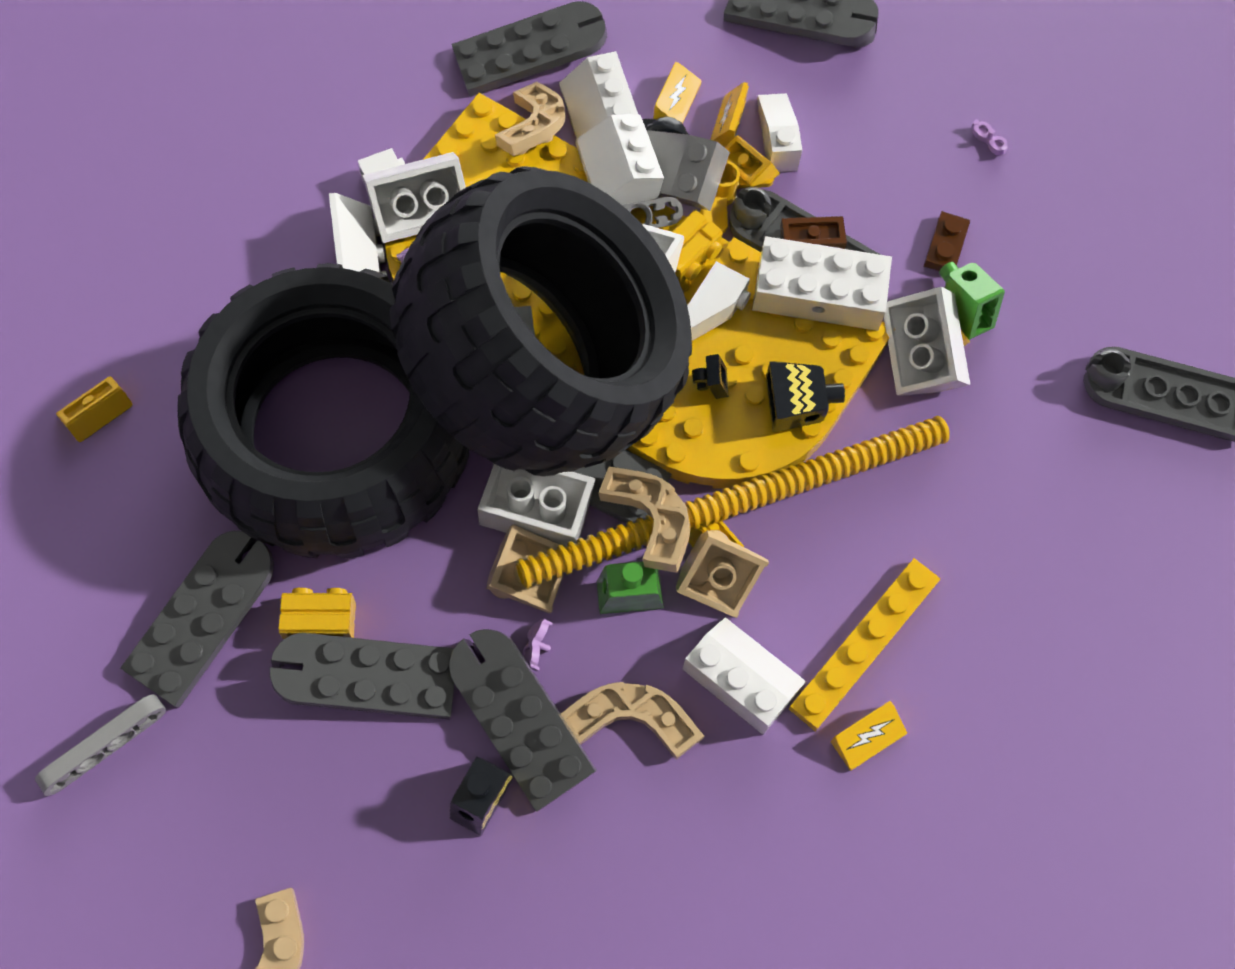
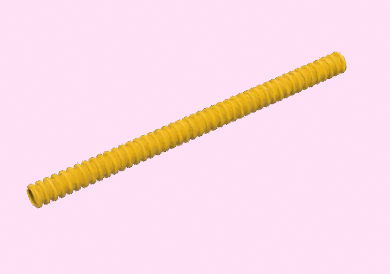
M934 416L932 419H925L923 422H917L914 425L899 428L897 431L882 434L878 438L873 437L869 441L864 440L861 444L855 443L851 447L847 446L842 450H835L833 454L826 453L824 457L817 456L815 460H807L806 464L800 462L797 464V467L791 465L787 470L782 468L778 473L771 472L769 477L762 475L759 480L753 478L750 483L744 481L741 483V486L733 485L731 490L724 488L722 493L715 491L713 496L706 494L703 499L695 498L693 503L686 501L685 505L689 516L690 528L698 530L700 525L706 527L710 522L713 524L718 523L719 518L727 520L729 515L735 517L738 515V512L744 514L748 511V508L749 510H755L757 505L764 507L767 502L773 504L776 499L779 501L784 500L785 495L790 498L795 493H803L804 489L810 491L813 489V486L819 488L822 486V483L827 485L832 480L839 481L841 477L847 478L850 474L856 475L859 471L865 472L868 468L873 469L877 465L882 466L886 461L890 463L895 458L902 459L904 455L910 456L913 452L919 453L922 449L928 450L939 444H945L950 438L949 427L941 416ZM646 515L645 519L639 517L635 523L628 521L626 526L622 524L617 525L615 530L610 527L607 528L606 533L598 531L597 536L588 535L586 540L578 538L577 543L569 541L565 547L562 544L558 545L557 550L549 548L545 554L540 551L536 557L528 555L527 560L517 559L516 569L520 581L528 589L531 588L532 583L540 585L544 579L547 582L551 581L552 576L560 578L564 572L567 575L571 574L572 569L580 571L584 565L589 568L593 562L600 564L604 558L609 561L613 555L620 557L622 552L629 554L633 548L640 550L642 545L647 547L653 531V519L649 515Z

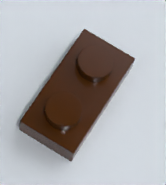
M941 211L923 267L940 271L949 262H954L957 265L971 220Z
M843 216L782 218L781 220L782 239L842 249L846 247L847 239Z

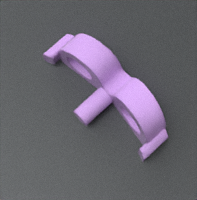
M978 119L973 121L971 129L975 138L985 142L993 154L1003 156L1008 148L1007 140L1002 136L993 137L995 130L988 123L979 122Z
M540 619L539 622H536L530 628L527 634L529 643L522 652L526 662L534 671H539L537 665L540 649L545 652H549L551 649L549 645L541 642L549 626L553 624L545 619Z

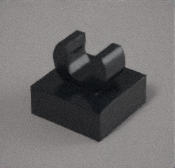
M719 354L706 356V368L692 370L693 383H697V389L700 391L710 389L716 399L729 397L726 365Z

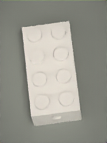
M765 236L760 255L752 310L878 331L886 313L892 257Z

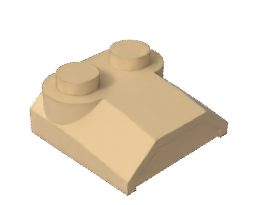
M514 524L511 525L499 547L488 576L486 589H489L498 598H510L544 612L552 613L553 603L564 573H562L560 578L552 576V580L548 582L544 579L540 585L532 583L531 588L527 589L520 581L516 563L517 559L520 558L527 560L528 555L536 557L540 551L545 554L549 548L557 550V546L560 544Z
M707 530L700 535L683 564L676 584V591L737 618L739 610L764 567H767L769 561L730 541L723 532Z

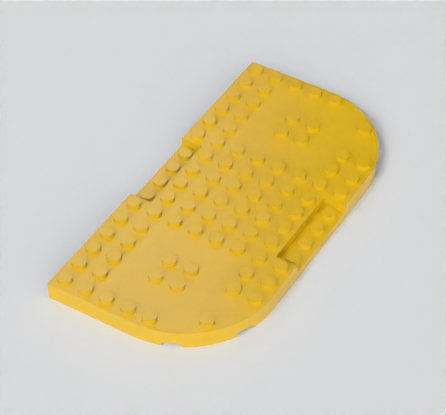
M481 93L476 95L424 158L427 159L454 152L459 158L466 187L486 179L494 173L500 171L510 173L517 167L525 166L561 172L588 182L577 148L555 135L552 141L532 147L522 155L512 156L498 147L495 134L513 127L526 119ZM666 205L664 209L654 211L653 206H649L653 214L652 224L657 223L654 218L656 216L665 215L668 220H671V214L676 213L675 210ZM634 208L630 212L641 224L645 222L646 214L641 208ZM682 215L676 224L659 227V229L672 232L686 217ZM417 235L385 243L386 258L392 282L401 265L396 255L408 249ZM735 237L730 242L722 238V249L716 258L712 261L707 258L701 264L702 268L699 274L692 281L686 279L680 286L688 305L717 261L750 279L747 292L751 293L746 306L743 310L737 309L728 321L692 341V355L689 356V374L684 388L676 395L674 403L663 413L664 416L650 433L626 449L672 473L670 478L686 484L693 482L710 485L715 489H731L733 485L741 486V483L744 481L750 483L753 478L759 480L762 475L769 477L771 472L778 473L782 468L787 470L791 465L797 466L798 463L805 462L829 436L885 350L889 340L884 322L881 323L879 330L876 331L753 311L761 252ZM500 272L513 306H531L535 337L565 365L584 375L576 347L556 314L528 287ZM719 354L726 365L729 397L716 399L710 389L700 391L697 389V383H693L692 370L706 368V356ZM769 362L821 366L824 370L825 384H844V403H830L825 420L820 423L773 432L766 383Z

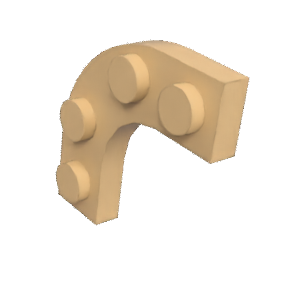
M539 82L532 83L513 92L514 102L531 112V116L523 122L495 134L497 146L512 156L522 155L532 147L552 141L553 136L562 128L565 122V109L562 98L555 91Z
M608 467L598 492L600 501L633 506L644 510L652 517L654 522L653 531L642 559L644 567L678 573L690 536V521L685 502L683 503L671 484L655 475Z
M624 682L607 684L584 695L561 713V716L580 745L605 726L617 720L630 719L643 723L652 730L676 760L704 738L703 733L674 699L661 690L649 685L643 686Z
M288 888L256 898L264 949L256 969H300L304 953V933L294 889Z

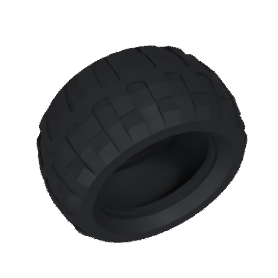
M525 166L517 167L510 173L502 171L494 173L488 178L462 189L424 223L415 240L411 243L393 280L392 292L395 303L390 308L391 330L395 337L401 366L415 393L429 413L457 441L504 469L511 471L522 469L534 476L545 477L554 476L561 472H572L582 467L587 468L609 461L650 433L664 416L663 413L674 403L676 395L684 388L687 382L689 356L692 355L690 315L684 293L669 260L646 228L623 205L604 191L575 176ZM500 272L528 287L556 314L576 347L584 375L561 362L531 333L513 306Z
M333 263L318 264L316 268L295 270V267L273 273L272 278L266 279L254 286L249 284L230 297L231 302L220 313H212L198 331L200 336L199 342L194 350L187 352L181 369V394L178 395L179 435L184 445L186 461L190 471L211 504L246 535L270 546L276 545L289 553L307 558H318L319 555H336L341 559L364 555V550L375 548L384 543L386 547L399 543L407 538L409 530L416 527L420 522L424 521L427 523L440 510L445 502L446 495L451 488H455L470 455L469 449L448 433L429 413L415 393L401 366L395 337L390 324V308L395 303L392 292L393 283L389 281L387 275L366 268L360 272L344 269L342 264ZM330 358H353L367 361L390 372L410 393L404 418L391 439L376 453L352 466L326 472L299 471L271 461L254 448L255 421L266 396L280 380L309 363Z

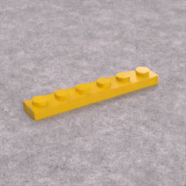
M913 558L791 704L789 710L816 732L941 578Z

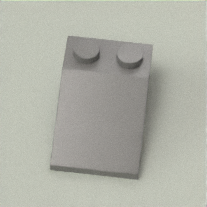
M647 130L664 177L658 197H674L681 204L711 211L730 152L717 141L687 134Z

